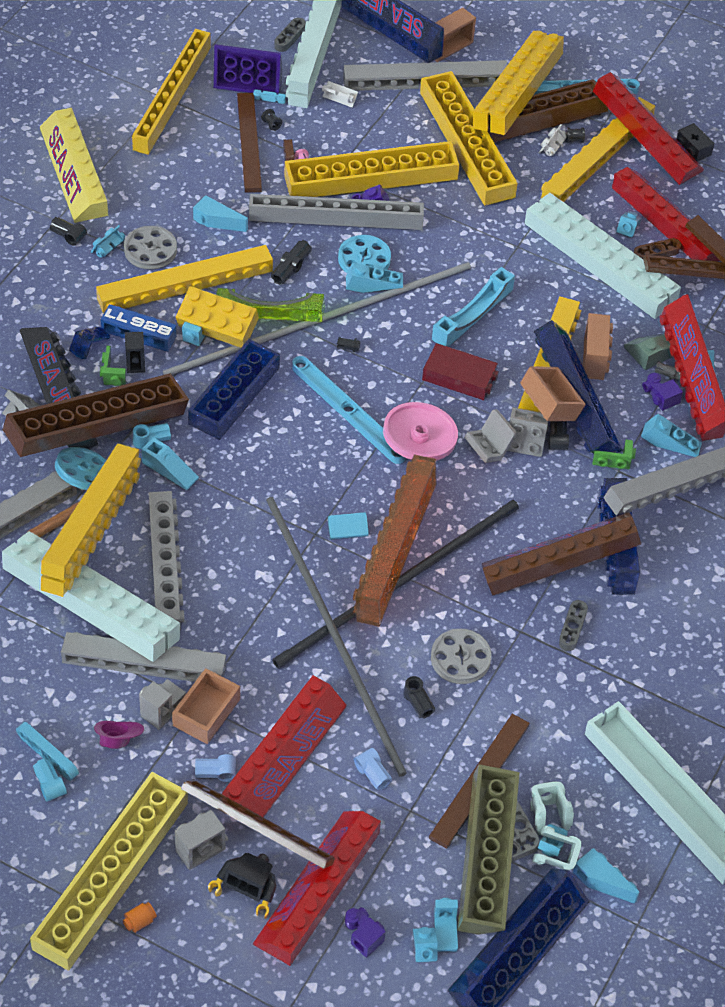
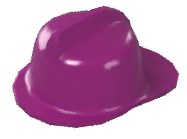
M106 720L96 723L94 731L99 734L102 747L120 749L129 743L130 738L141 735L144 732V726L137 722Z

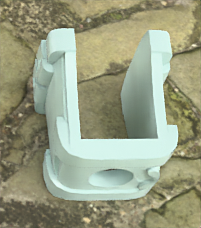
M561 782L534 785L531 792L530 810L535 813V829L537 834L541 835L542 828L545 826V805L556 804L562 828L569 830L573 824L574 812L571 802L567 801L565 797L564 785ZM550 792L548 796H541L544 793Z
M543 826L542 836L572 845L567 863L542 854H534L532 862L538 865L550 864L559 867L562 871L573 870L581 849L580 839L574 836L568 837L559 834L550 826Z

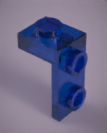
M101 327L76 331L69 351L82 360L87 359L92 343L108 340L111 335L106 333L105 329Z

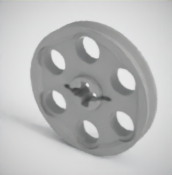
M144 226L133 230L127 235L124 241V254L131 264L139 268L158 269L173 261L177 254V242L174 235L162 227ZM160 234L159 237H153L152 235ZM141 236L143 239L136 240L135 237ZM165 243H171L172 245L169 246V247H166V246H164L163 244H165ZM135 248L137 251L130 252L129 249ZM165 255L166 258L160 259L158 256ZM142 258H148L149 260H148V261H141L140 259H142Z
M452 629L444 632L435 640L431 650V663L436 673L443 679L456 684H468L481 679L487 673L491 663V649L487 641L478 633L468 629ZM466 638H472L475 642L474 644L469 645L466 644L464 640ZM452 639L455 641V644L446 645L444 641ZM460 648H461V654H462V656L464 657L462 664H461V658H460V656H458V655H459V652H460ZM483 652L486 654V657L479 659L476 657V653ZM444 654L447 658L445 660H438L436 655ZM470 667H475L478 670V672L475 674H471L467 671V669ZM455 668L458 670V673L451 675L447 670Z

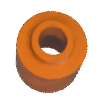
M149 902L141 903L124 914L123 924L128 931L132 930L136 933L151 924L157 915Z

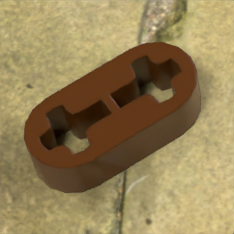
M283 139L285 161L295 160L292 139Z

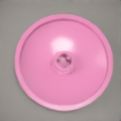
M409 402L394 407L387 414L383 426V435L387 444L399 455L414 461L432 462L445 458L454 450L458 439V429L454 420L442 409L427 403Z

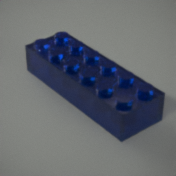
M248 339L189 408L188 425L220 440L280 368V354Z
M604 478L603 486L599 487L600 497H597V509L601 511L599 513V522L616 517L605 501L604 496L611 486L625 482L627 478ZM637 546L606 556L605 571L609 572L607 587H611V595H635L640 576Z

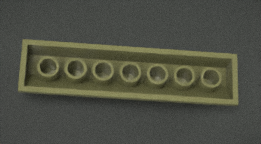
M479 764L473 775L457 931L479 935L505 930L520 772Z

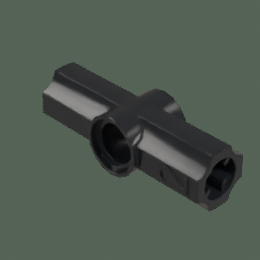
M298 241L290 252L286 251L282 255L280 264L271 273V278L276 284H284L293 272L297 273L301 269L303 260L312 251V247L307 241Z

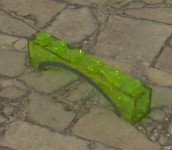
M217 288L216 295L256 308L259 319L323 322L325 310L324 294L306 293V296L294 300L267 302L244 297L236 293L235 289Z

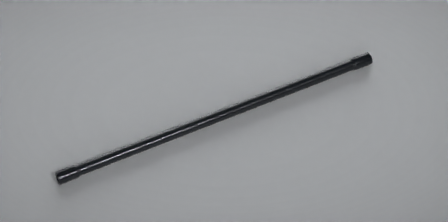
M515 500L509 501L500 507L499 510L333 619L336 628L338 629L501 519L518 510L517 502ZM324 625L290 649H286L272 659L273 664L280 669L292 661L294 657L329 635L330 632L327 626Z

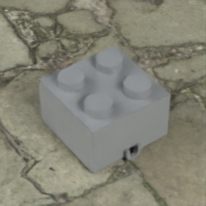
M212 810L200 813L194 820L181 824L175 830L176 852L189 870L226 849L225 841H228V837L225 834V828Z

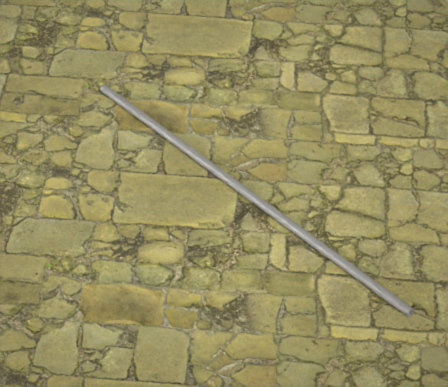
M469 262L405 284L403 288L391 289L253 338L248 341L245 349L471 269V265ZM231 346L163 370V375L169 373L174 375L244 349Z

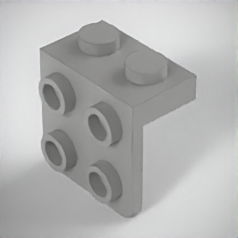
M495 409L492 410L482 429L467 432L465 439L485 463L495 462L503 459L516 437V431L499 410Z

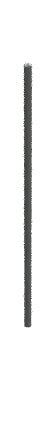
M269 497L266 499L268 506L399 777H402L407 772L274 498Z

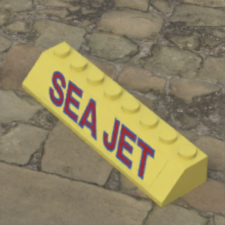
M72 108L57 110L40 126V130L74 223L108 216L107 199Z

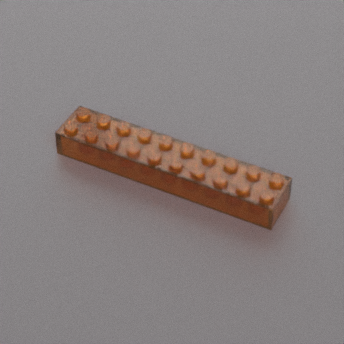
M414 454L412 461L407 463V473L401 478V487L396 490L395 502L390 504L389 516H386L384 519L383 531L380 530L378 533V543L373 545L372 557L366 562V572L361 574L360 586L358 589H355L353 594V600L356 601L354 613H356L357 622L378 627L381 625L437 485L436 459Z

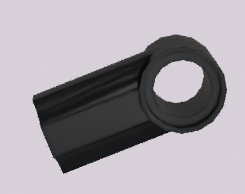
M59 217L53 218L50 225V231L64 237L66 242L72 246H76L87 234V230L82 224L75 223L73 225Z
M551 421L549 449L568 450L569 434H567V421Z
M417 676L407 678L403 692L404 698L410 701L419 718L429 717L435 712V707L423 688V681Z

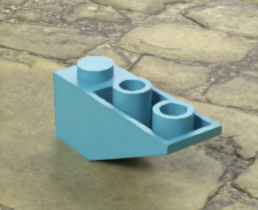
M352 262L346 275L347 290L365 293L403 288V273Z
M660 414L655 415L645 423L641 435L642 438L656 447L693 457L699 455L702 445L701 441Z
M153 437L141 449L143 464L183 489L188 490L199 479L169 446Z
M593 848L576 862L573 873L588 888L631 903L637 902L639 891L636 885L623 877L621 871L617 867H613L602 853H598Z

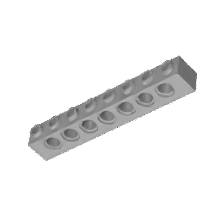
M172 491L149 492L155 608L178 622H184V610H180L179 607L183 606V594L178 592V589H182V578L177 577V573H181V563L176 561V557H180L179 545L175 546V541H179L178 530H174V526H178L177 514H173V510H177L176 498L172 499Z

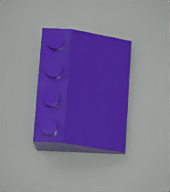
M214 45L213 88L254 93V90L258 89L262 90L261 92L270 91L276 92L279 95L282 87L283 72L281 53Z

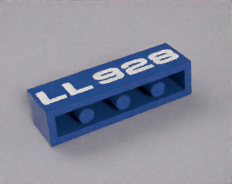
M109 304L100 319L102 332L124 339L125 332H143L144 345L169 352L177 337L175 324Z

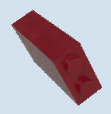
M436 343L423 368L422 380L484 400L486 395H490L492 391V382L497 381L499 371H497L498 363Z

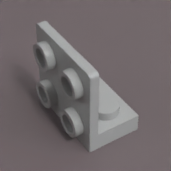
M512 408L509 424L516 431V437L507 451L541 457L548 421L541 412Z

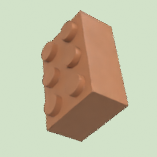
M461 8L429 25L426 29L425 53L436 62H439L473 43L476 17L465 8Z
M588 314L584 335L582 378L604 380L605 373H609L610 362L608 361H611L612 350L609 347H612L613 337L610 335L613 331L610 315Z
M530 366L520 382L525 392L530 396L534 405L540 410L547 421H576L586 405L558 367Z
M205 668L172 712L173 726L208 744L239 702L240 686Z

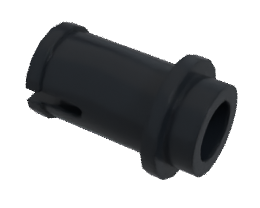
M338 337L337 349L353 350L355 353V351H359L361 342L357 338L353 340Z

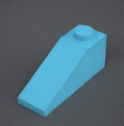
M206 195L193 207V220L206 227L243 232L248 230V217Z

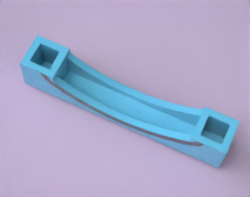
M500 267L490 276L486 285L470 303L454 315L444 316L433 325L432 340L449 347L513 290L515 275Z

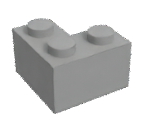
M168 679L159 685L153 681L139 693L141 717L160 730L172 718V712L184 698L186 692Z

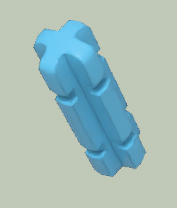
M254 90V99L260 100L261 98L263 101L285 103V94L279 93L277 95L276 92Z

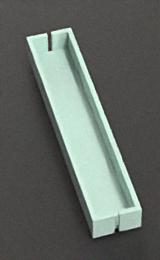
M343 0L313 1V11L310 10L309 21H306L305 32H302V43L299 42L298 53H295L294 64H291L290 75L286 79V85H288L286 90L288 105L308 108Z
M547 194L539 200V203L536 202L527 209L525 224L654 319L662 314L665 306L679 298L681 286L663 273L646 272L642 258L553 194Z
M27 532L17 540V544L14 542L2 551L4 570L152 662L165 653V648L168 650L180 640V622L86 565L82 566L79 577L74 579L71 590H67L64 597L41 591V576L43 575L41 574V561L52 544L34 533Z
M619 701L606 709L604 714L600 713L589 720L585 731L588 739L712 874L724 884L725 814Z

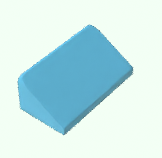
M365 512L328 516L330 540L369 536Z

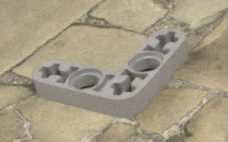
M518 801L515 823L522 822L525 824V828L523 830L514 829L513 848L517 852L512 855L511 862L536 852L540 841ZM526 840L533 842V846L526 844Z

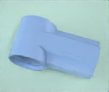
M370 748L354 757V764L361 774L365 773L377 790L386 788L392 782V777L381 764V759L374 748Z
M229 754L221 755L218 759H196L195 778H218L223 782H231L236 775L237 759Z

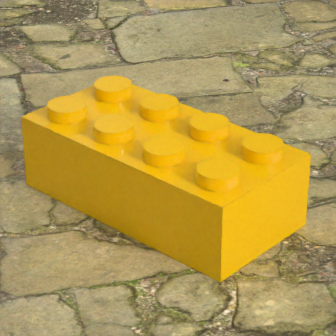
M191 286L176 315L179 327H182L184 322L202 327V335L243 349L246 348L259 319L256 308Z

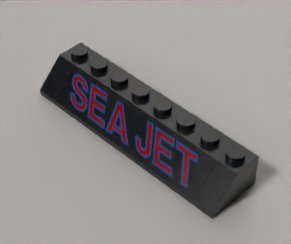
M48 327L21 328L19 331L46 404L80 396L81 391L74 382L76 378L69 369L71 365L65 358L64 354L66 352L62 345H60L59 341L61 339L56 331L52 332ZM96 438L67 446L90 450L98 445Z

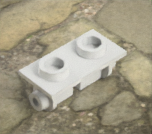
M330 81L322 87L323 97L353 108L358 94L357 91Z
M562 124L557 129L554 127L549 132L548 136L550 138L546 137L541 143L542 148L539 153L544 150L548 156L555 154L567 138L566 132L560 130Z

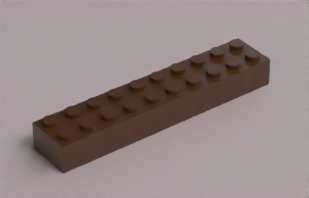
M169 373L9 413L6 415L2 430L18 455L24 457L131 429L139 424L146 425L184 415L189 399L172 374Z

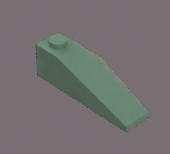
M665 333L639 337L624 344V348L644 370L657 365L658 361L662 363L674 357L671 356L670 343L666 340Z

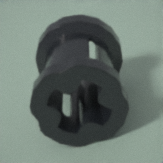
M267 109L261 115L262 121L269 125L270 130H278L283 123L282 119L275 115L273 109Z
M567 128V142L580 141L584 143V128Z

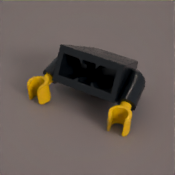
M245 853L241 857L227 860L217 874V880L209 883V892L214 887H218L215 891V896H220L222 894L221 884L223 883L224 886L257 902L263 900L262 904H259L256 908V916H258L259 910L264 909L266 910L264 919L269 916L268 904L272 902L277 886L275 875L272 873L273 865L269 863V857L263 853L258 856Z

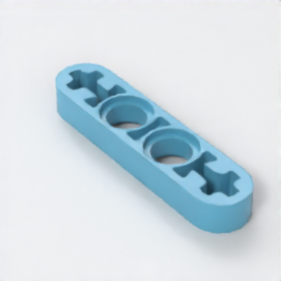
M23 722L16 728L19 737L43 759H50L54 769L64 778L71 781L79 774L77 767L27 722Z

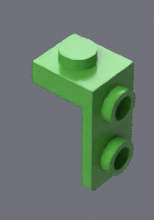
M107 346L106 352L102 353V363H104V366L100 367V377H103V384L113 386L125 385L126 369L110 368L111 346Z
M625 440L623 454L594 451L592 464L601 467L630 469L631 460L635 459L636 448H633V440Z

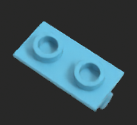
M120 225L114 229L110 228L102 239L100 237L93 242L94 247L91 253L96 250L98 257H105L113 250V247L116 248L124 241L125 235L118 231Z

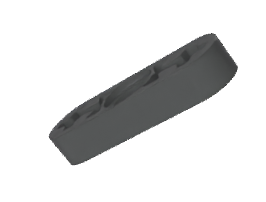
M299 17L292 19L275 38L274 48L279 52L287 51L302 35V32L305 31L306 21ZM292 33V34H294V35H293V36H288V35H286V34Z
M582 600L573 601L569 607L559 638V646L564 651H572L576 648L588 610L587 604ZM577 608H580L579 615L575 616ZM570 622H575L578 624L579 627L576 629H572L568 626V624ZM568 634L572 635L571 641L566 643Z

